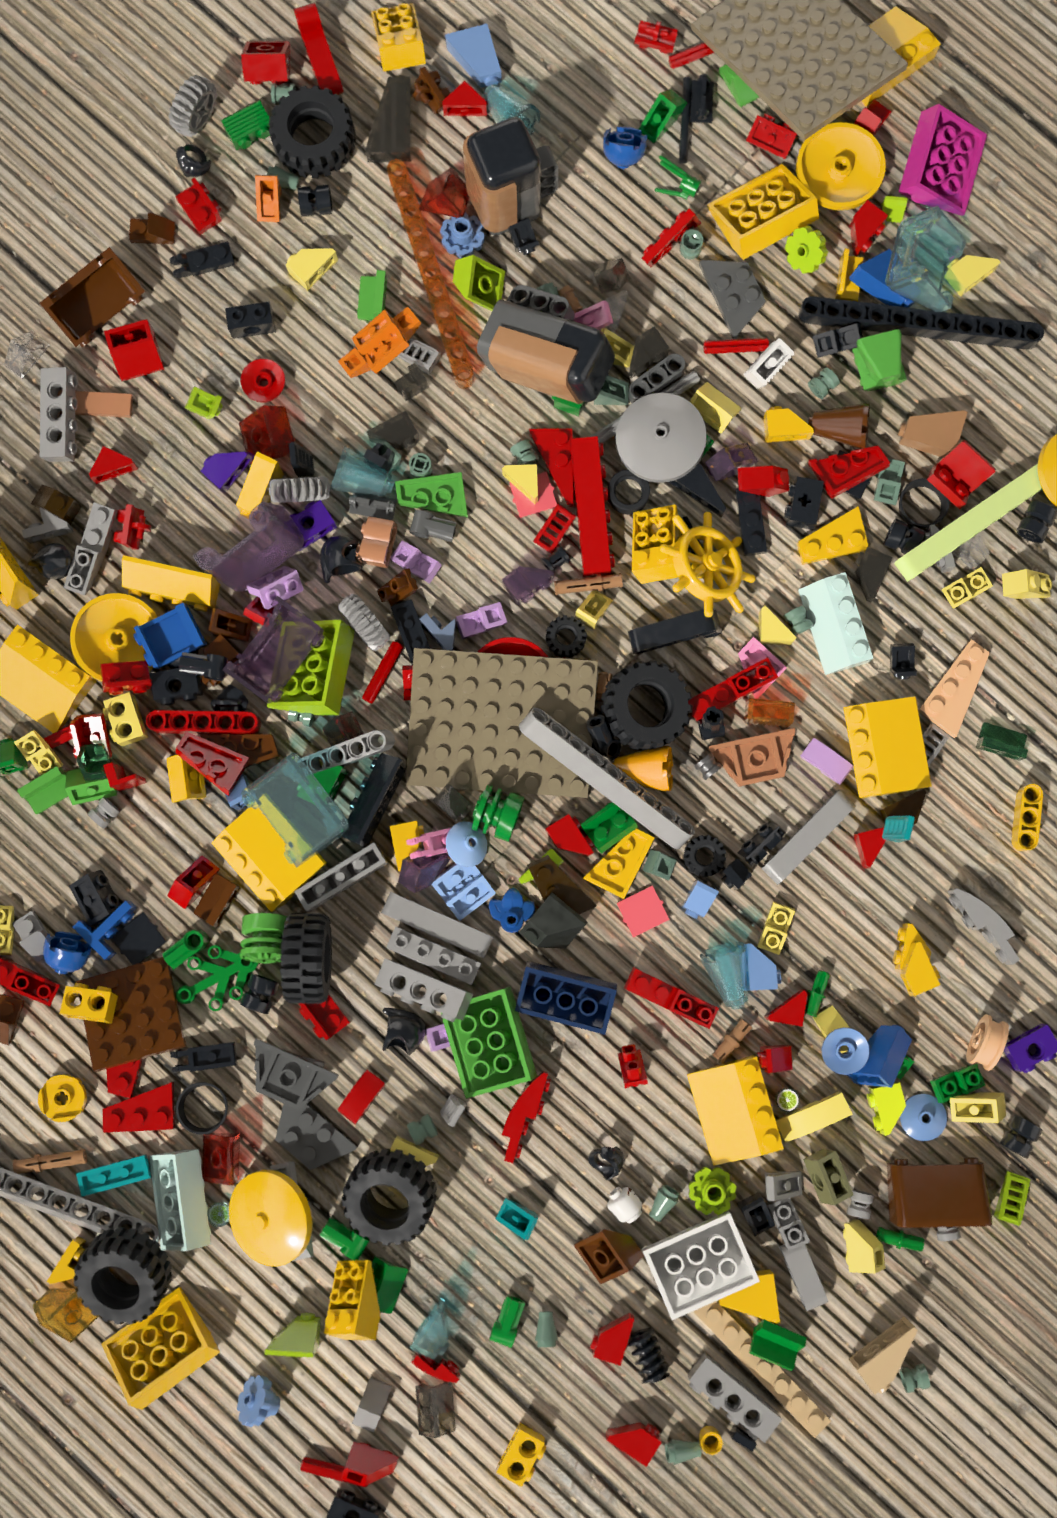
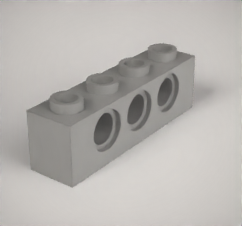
M67 367L41 368L40 458L48 462L75 461V454L77 453L75 410L78 407V403L75 397V388L78 386V379L76 373ZM63 389L62 394L58 397V392ZM62 411V416L57 419L59 412ZM62 433L61 439L57 441L58 435Z
M372 843L294 892L305 910L311 912L384 867L388 862L377 844Z
M396 926L386 947L470 985H473L482 964Z
M384 959L374 984L381 987L380 992L392 997L394 993L400 995V1000L411 1005L414 1002L422 1004L420 1008L430 1013H434L435 1010L442 1013V1018L454 1022L455 1019H464L473 993L389 959ZM405 977L406 984L401 989L399 983ZM422 986H425L426 993L421 997L419 991ZM443 994H445L447 1000L446 1003L443 1006H441L440 997Z
M705 1352L687 1374L690 1381L689 1386L698 1394L701 1392L705 1393L709 1397L708 1401L718 1410L722 1407L728 1412L726 1416L736 1425L741 1423L747 1428L745 1432L756 1441L759 1438L765 1443L782 1421L780 1414ZM711 1379L720 1380L717 1388L708 1387ZM731 1394L739 1396L738 1401L734 1404L727 1402V1398ZM749 1410H756L757 1416L753 1419L746 1418V1413Z

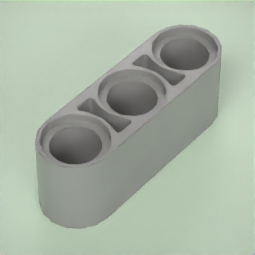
M785 1244L779 1246L805 1310L809 1311L828 1303L827 1296L806 1246L802 1245L790 1251L787 1250Z

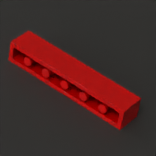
M598 436L572 438L570 448L583 577L596 574H610L611 568H615L614 554L609 553V546L613 545L612 533L607 532V523H610L609 509L605 510L604 501H608L607 487H603L602 479L606 478L605 465L600 463V456H604L603 443H598Z

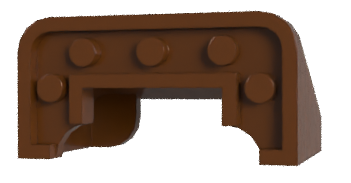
M109 247L39 304L75 347L80 345L83 348L92 340L90 335L130 303L135 306L143 300L142 294L145 290Z
M967 1157L964 1158V1162L959 1164L913 1165L908 1163V1159H894V1163H887L889 1221L896 1226L904 1228L992 1226V1212L984 1164L978 1158Z

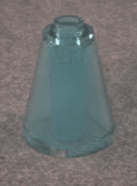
M499 84L489 85L485 89L483 99L486 101L487 108L495 123L511 117H517L525 123L530 136L534 133L536 129L533 126L536 121L538 123L540 121V111L535 105Z
M344 446L330 489L385 497L386 493L391 494L395 481L391 480V474L352 449Z
M736 942L737 946L730 947V943H724L705 950V956L702 953L700 954L701 962L724 1004L727 1007H731V1009H740L748 1001L746 948L742 942Z

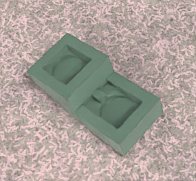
M887 458L890 462V467L878 473L873 501L896 505L905 462Z

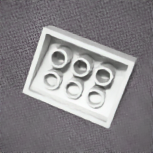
M729 1211L642 1248L672 1320L760 1282Z

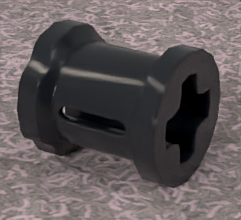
M557 546L556 551L548 557L541 558L543 565L552 575L564 563L568 564L571 562L561 546Z

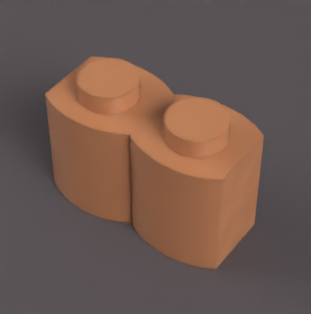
M368 516L367 521L362 524L361 528L362 542L357 545L356 556L362 564L388 568L392 547L397 534L398 526L395 521Z

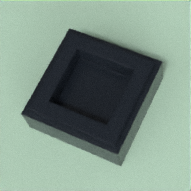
M733 1425L729 1432L732 1440L753 1452L757 1446L756 1441L744 1430Z

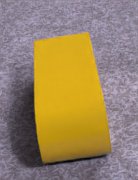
M1036 784L1023 786L1016 793L1011 842L1018 851L1032 850L1039 841L1043 791ZM1027 789L1033 792L1034 798L1032 801L1026 798L1025 793ZM1025 812H1028L1031 816L1029 824L1023 819ZM1023 834L1029 839L1027 847L1021 843V836Z

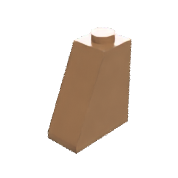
M963 410L910 416L899 427L897 434L901 436L899 444L943 458L958 445L968 412Z

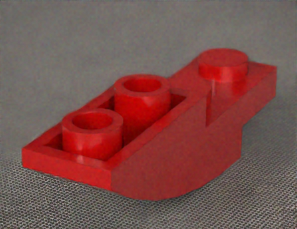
M768 657L688 700L689 705H693L691 713L695 721L697 722L702 719L707 708L715 706L718 710H721L777 679L778 675Z
M0 956V985L47 1006H51L60 984Z
M634 967L624 986V989L710 1029L719 1010L718 1007Z
M543 1071L534 1078L519 1095L511 1108L502 1131L503 1136L510 1137L504 1158L506 1162L513 1163L514 1158H520L523 1147L522 1144H519L521 1135L526 1136L529 1122L525 1121L526 1117L535 1120L536 1115L542 1114L545 1102L541 1101L543 1092H548L551 1079L547 1078L548 1072Z

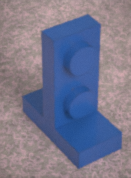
M124 901L96 930L89 926L86 921L79 920L73 928L104 960H110L116 952L104 940L111 939L118 932L116 928L122 922L125 924L135 915L133 911L137 907L131 901Z

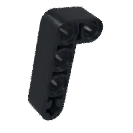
M704 609L628 631L633 654L649 652L698 637L710 638L722 634L718 614L714 609L712 617H706Z

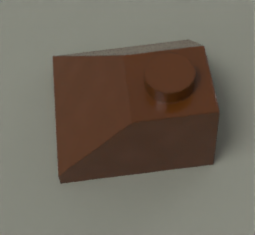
M608 1229L596 1232L574 1244V1247L600 1285L629 1272L644 1257V1254L631 1236Z

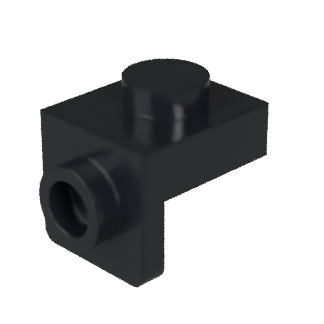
M529 218L509 226L508 230L516 252H522L523 255L534 252L536 250L535 246L540 245L539 241L536 240Z
M913 643L890 644V671L898 679H909L910 676H917V670L915 669V645Z
M735 859L720 872L723 876L721 878L723 883L729 889L733 888L734 890H738L752 876L739 859Z

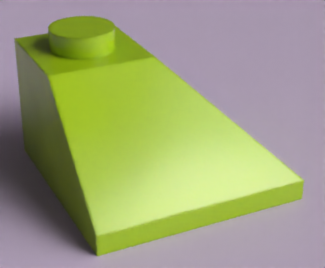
M475 255L455 260L453 283L463 297L493 311L497 301L502 299L505 271Z
M301 1313V1316H297L270 1341L265 1349V1355L313 1358L319 1347L321 1317H315L314 1313Z

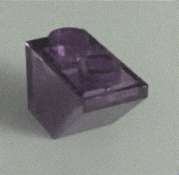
M519 566L501 581L503 587L517 605L522 602L527 604L535 597L534 593L540 589L544 591L553 584L554 573L551 570Z

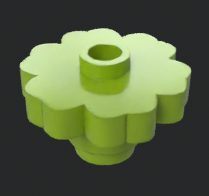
M810 226L795 229L793 235L787 237L785 250L789 253L787 261L794 270L800 268L803 274L817 271L819 265L826 262L828 250L825 243L826 239L819 230L813 231Z
M703 1167L701 1170L694 1173L695 1181H691L688 1184V1195L691 1200L695 1201V1208L698 1211H702L705 1215H709L712 1211L717 1215L730 1209L729 1201L736 1198V1185L729 1181L730 1174L720 1167H715L712 1171L708 1167ZM712 1187H715V1193L709 1194L708 1190Z

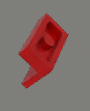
M113 762L103 765L111 788L124 791L147 783L146 778L137 774L126 777L124 768Z

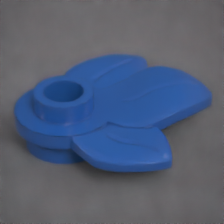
M511 888L505 893L502 900L490 899L489 910L491 916L495 920L500 921L502 928L506 932L515 933L522 928L523 922L533 916L535 904L533 901L523 902L521 893L516 888ZM509 918L516 919L514 924H509L507 921Z

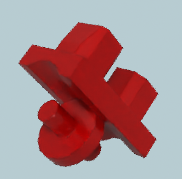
M640 20L634 44H638L639 47L645 49L649 47L658 49L661 53L665 54L673 53L678 29L662 26L661 21H657L654 24Z
M126 504V509L117 511V520L123 524V530H116L113 540L133 550H139L140 539H143L144 532H151V526L145 524L144 510L138 509L132 504Z
M635 1044L622 1046V1053L617 1054L624 1087H637L639 1084L647 1085L648 1080L641 1050H636Z

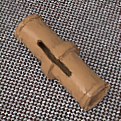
M740 1019L732 1031L724 1035L725 1039L712 1055L724 1064L734 1049H738L741 1046L739 1043L752 1030V1027L743 1019Z

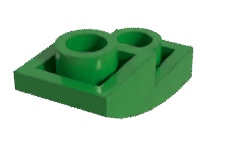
M977 1063L930 1081L938 1103H944L949 1101L951 1097L968 1094L986 1086Z

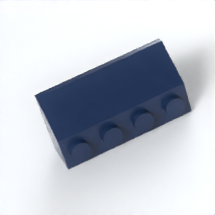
M527 961L515 1011L605 1035L617 992V984Z

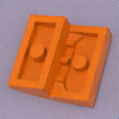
M383 310L352 337L356 348L365 357L370 369L375 374L410 346L386 310Z

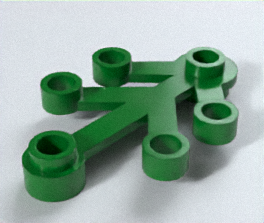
M213 945L208 949V956L210 958H223L234 963L228 967H223L202 961L197 956L190 957L187 961L189 969L203 970L213 973V975L193 986H181L176 992V998L179 1003H192L196 998V994L218 983L214 998L209 1001L208 1005L212 1011H220L224 1006L223 998L230 976L238 971L236 984L230 989L229 996L233 1000L242 999L248 973L253 972L259 963L250 961V964L245 966L240 953H233L223 950L218 945ZM214 948L219 950V955L216 957L212 955ZM193 959H197L199 962L196 968L191 965ZM235 989H239L241 992L238 998L233 995ZM184 990L189 993V997L186 1000L181 997V993ZM214 1000L220 1002L218 1009H215L212 1005Z

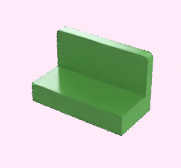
M377 270L376 277L361 276L357 312L359 320L372 321L385 310L387 290L385 270Z
M111 762L66 772L65 789L72 805L99 800L102 797L117 796V790L109 785L103 766Z
M56 766L17 791L21 798L27 799L34 813L40 814L68 797L65 789L66 773L63 768Z

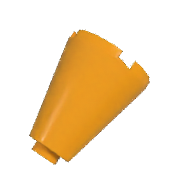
M662 746L617 757L612 762V764L643 787L661 791L672 790L673 754L670 746Z

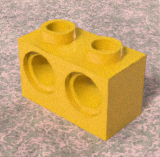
M75 983L74 987H65L59 1014L68 1018L112 1024L118 996L112 993L110 988L97 986V990L88 989V985ZM78 996H82V1002L75 1006V999ZM104 999V1006L101 1009H97L98 1001Z
M519 1423L497 1464L496 1473L520 1487L523 1486L525 1480L529 1482L535 1471L533 1465L536 1459L541 1460L547 1447L544 1445L545 1436ZM526 1440H531L535 1446L532 1449H525L522 1443ZM514 1462H520L524 1467L520 1471H514L511 1465Z

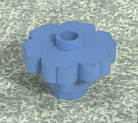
M466 212L454 213L451 220L446 219L443 221V226L440 229L441 242L448 254L456 253L459 258L473 255V250H481L482 244L485 241V235L482 233L483 226L476 216L469 217Z
M257 1375V1377L251 1376L245 1382L243 1392L240 1393L237 1410L240 1412L238 1419L242 1425L249 1427L254 1425L260 1426L266 1417L274 1416L278 1412L280 1398L270 1390L272 1382L268 1377Z

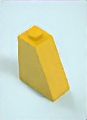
M259 452L256 453L236 504L239 511H241L240 515L248 520L255 518L260 521L271 500L269 482L273 479H282L284 475L278 461Z
M770 1269L756 1271L760 1282L718 1300L721 1306L767 1321L780 1323L774 1274Z

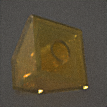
M75 1288L49 1289L32 1305L39 1325L70 1343L99 1317V1315L94 1316L89 1307H84L81 1302L82 1298H78Z

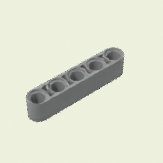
M389 730L368 732L292 761L287 767V774L293 781H301V779L305 780L307 775L338 765L344 767L391 749L395 742L394 735ZM380 735L383 737L384 740L382 746L378 743V737ZM359 743L363 745L362 753L358 750ZM340 750L343 753L342 761L338 757V753ZM320 758L323 760L322 768L319 766ZM300 766L303 767V775L299 772Z
M838 790L761 869L777 885L780 884L856 805L844 793Z
M390 892L381 912L482 958H485L493 940V937L392 892Z

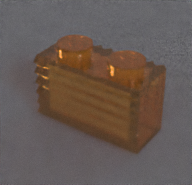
M749 698L745 705L744 722L745 724L749 722L750 725L758 723L764 726L767 724L773 727L776 725L777 727L781 726L783 728L785 726L788 728L794 723L795 702Z

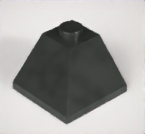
M551 893L519 933L536 947L566 949L588 922L554 893Z

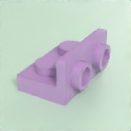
M282 566L246 585L250 594L260 597L265 609H270L304 590L297 570Z

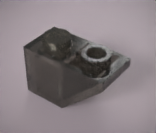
M655 326L638 336L635 340L629 370V377L631 379L635 376H642L649 370V367L654 364L657 365L668 356L669 346Z

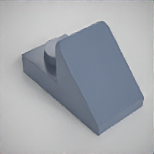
M427 613L420 618L421 624L444 650H454L456 619L452 620L441 630L440 627L442 625L435 616L430 618Z

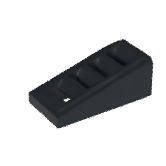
M290 442V462L296 476H313L315 474L313 455L297 443Z

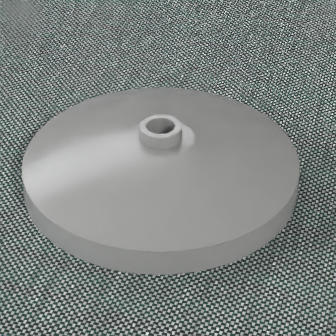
M654 393L644 396L633 402L619 420L616 430L618 454L626 468L641 479L659 483L677 480L691 472L704 454L706 446L704 420L697 408L683 397L670 393ZM658 433H659V434L665 433L663 436H658V435H657Z

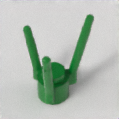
M660 155L659 159L662 160L660 165L682 178L679 186L682 192L655 188V192L678 196L687 200L688 196L694 198L701 181Z

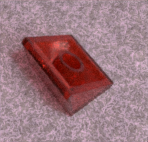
M452 167L428 183L419 206L420 211L456 218L464 216L470 198L467 193L466 184Z
M209 1133L203 1135L202 1178L204 1182L230 1186L239 1181L240 1133Z

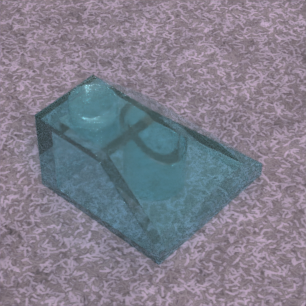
M440 1298L414 1334L409 1347L413 1351L435 1359L438 1354L442 1356L450 1345L447 1342L450 1333L444 1299Z

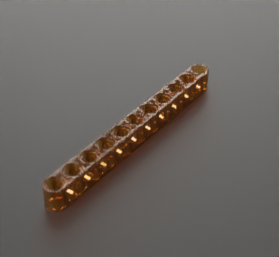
M394 159L387 165V174L455 384L459 388L468 389L474 383L473 367L407 167L402 160ZM394 172H402L399 176L393 175ZM403 191L409 192L406 196L399 195ZM409 211L415 212V214L412 216L406 215V213ZM415 231L422 232L419 236L412 235ZM422 251H427L429 253L426 256L418 255ZM429 271H433L436 273L432 277H428L425 275ZM436 291L443 293L439 297L432 296ZM444 311L449 313L447 317L442 318L438 316L439 313ZM448 332H454L456 334L452 338H447L445 336V334ZM460 352L463 355L456 359L452 357V354ZM463 372H466L470 375L466 379H461L458 377L459 374Z

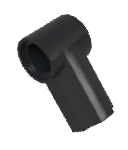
M182 652L179 660V672L200 675L210 680L224 681L228 658L215 654L204 656Z
M715 706L707 708L702 720L698 721L702 740L725 736L723 712Z
M605 716L591 717L586 722L592 739V748L603 757L611 760L616 759L622 749L620 741L614 739Z

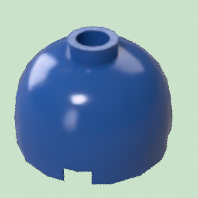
M621 126L617 127V131L611 132L610 128L604 132L603 152L606 158L618 168H629V166L638 163L645 155L647 135L642 136L641 130Z
M55 932V936L50 937V934H47L43 946V955L46 963L55 969V972L68 974V972L81 969L87 963L92 947L88 943L80 941L82 938L80 935L69 932Z

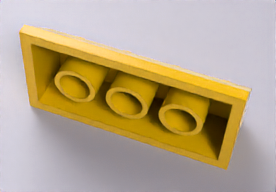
M123 555L122 587L128 591V595L139 598L142 595L150 596L151 600L163 602L165 599L172 601L171 604L175 606L185 603L194 606L193 609L202 612L215 608L221 584L213 575Z

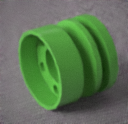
M272 913L244 915L242 917L241 933L251 938L241 941V946L243 947L240 950L241 959L263 964L281 962L282 935L287 916Z

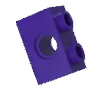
M321 500L310 502L304 507L305 510L299 514H291L285 519L286 522L282 524L299 551L337 528L335 521ZM313 520L314 525L311 528H304V522Z
M1039 1024L1006 1042L1004 1053L1015 1071L1028 1073L1037 1067L1035 1064L1042 1060L1047 1062L1057 1056V1040L1048 1024ZM1033 1043L1036 1046V1053L1030 1056L1028 1047Z

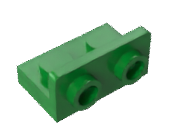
M610 802L599 812L588 817L581 824V827L602 854L638 828V825L628 813L613 802Z

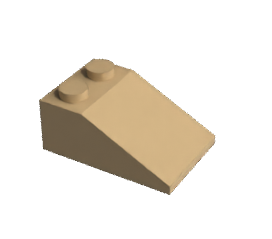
M905 1316L848 1358L874 1395L878 1392H885L891 1386L890 1383L894 1381L918 1331Z

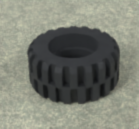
M315 85L312 88L301 86V90L295 91L293 89L288 92L289 96H282L278 100L279 106H274L272 110L273 116L269 119L270 138L283 166H287L289 171L292 173L298 171L299 176L305 178L307 175H311L312 179L319 178V175L322 174L327 177L331 175V171L335 170L338 172L342 169L341 164H346L350 160V154L354 152L356 133L352 114H350L348 105L343 102L338 94L333 95L332 90L328 88L320 90V86ZM308 120H323L333 127L329 137L316 145H303L293 139V134L297 127Z
M651 660L648 662H636L617 672L613 679L605 686L606 691L602 694L601 698L604 701V705L601 706V713H605V718L611 728L613 737L617 736L619 738L618 741L622 745L628 744L631 749H642L645 751L667 745L685 731L684 726L689 724L691 718L688 717V714L692 712L693 705H689L688 700L692 699L691 692L686 693L684 687L688 686L685 679L679 680L678 676L680 673L676 670L670 671L669 665L665 663L658 665L657 661ZM636 686H650L661 695L664 701L665 712L659 724L645 727L637 723L631 716L628 709V696Z
M292 913L286 917L281 945V986L283 998L289 1003L321 1004L327 1000L332 968V931L329 917L325 914Z
M382 1149L380 1153L376 1150L370 1152L368 1156L362 1157L358 1164L355 1165L343 1188L342 1205L345 1207L343 1210L346 1218H350L349 1224L353 1229L357 1228L359 1230V1235L363 1238L365 1236L369 1237L373 1243L379 1241L382 1242V1245L390 1246L391 1243H395V1245L404 1244L405 1240L410 1242L423 1232L436 1204L437 1195L435 1193L437 1188L436 1183L432 1182V1173L429 1170H425L426 1165L421 1160L419 1162L416 1161L414 1155L410 1153L405 1155L402 1150L396 1149L395 1152H391L390 1149ZM381 1184L392 1186L406 1197L409 1206L403 1209L388 1208L375 1199L371 1187Z
M116 1228L115 1231L114 1229L104 1231L103 1234L97 1235L89 1244L75 1267V1276L73 1278L74 1285L77 1286L75 1290L78 1298H82V1304L85 1308L89 1307L94 1316L99 1315L106 1322L114 1321V1324L118 1325L126 1322L128 1325L134 1324L137 1321H143L155 1312L169 1288L172 1280V1273L170 1272L172 1267L170 1260H167L168 1255L165 1250H161V1245L156 1240L152 1241L149 1238L150 1235L146 1233L140 1234L138 1230L132 1228L129 1231L126 1228ZM112 1266L126 1270L135 1278L138 1285H128L119 1281L112 1275L108 1267Z

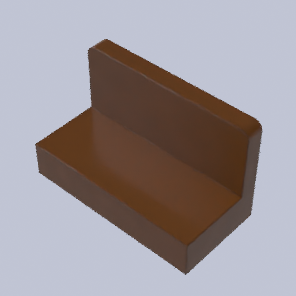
M215 874L197 905L194 914L206 920L205 922L211 926L218 927L240 886L219 874Z

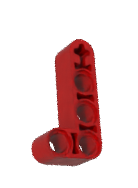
M315 2L295 8L294 13L320 90L328 88L332 90L333 95L344 93Z

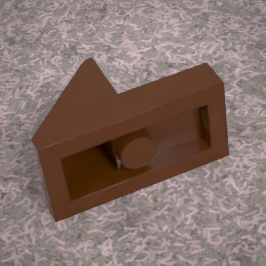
M148 212V219L130 218L129 241L142 244H175L176 223L151 212Z
M0 994V1043L9 1046L25 1001L5 994Z

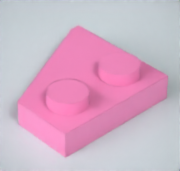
M754 637L738 653L743 669L767 657L778 677L787 668ZM774 681L754 691V698L757 700Z

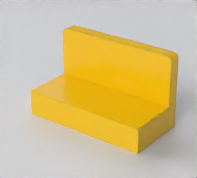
M847 248L844 249L840 258L835 299L857 302L860 287L853 283L849 277L863 263L864 258L849 256V249Z
M180 756L168 757L166 761L172 802L206 798L204 776Z

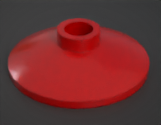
M257 359L250 362L242 371L241 387L245 395L251 400L261 403L270 402L282 393L285 386V375L282 368L276 362L269 359ZM262 381H268L266 386L260 385Z

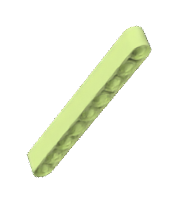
M1038 464L898 559L894 565L906 581H910L1042 490L1038 476Z

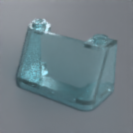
M938 205L908 217L899 225L885 284L891 291L935 312H942L952 308L953 295L949 291L941 292L947 262L962 256L966 239Z
M291 753L241 792L244 804L248 808H259L286 843L284 856L290 864L294 863L297 868L339 839L349 827L343 813L296 753Z

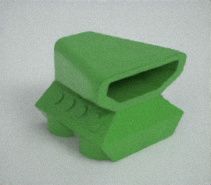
M899 329L857 340V348H853L854 363L858 367L860 384L865 391L869 392L898 385L907 380L901 360V331Z

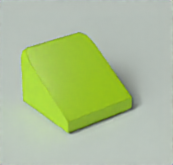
M885 196L881 204V210L888 215L887 222L900 223L902 221L907 204L906 197Z

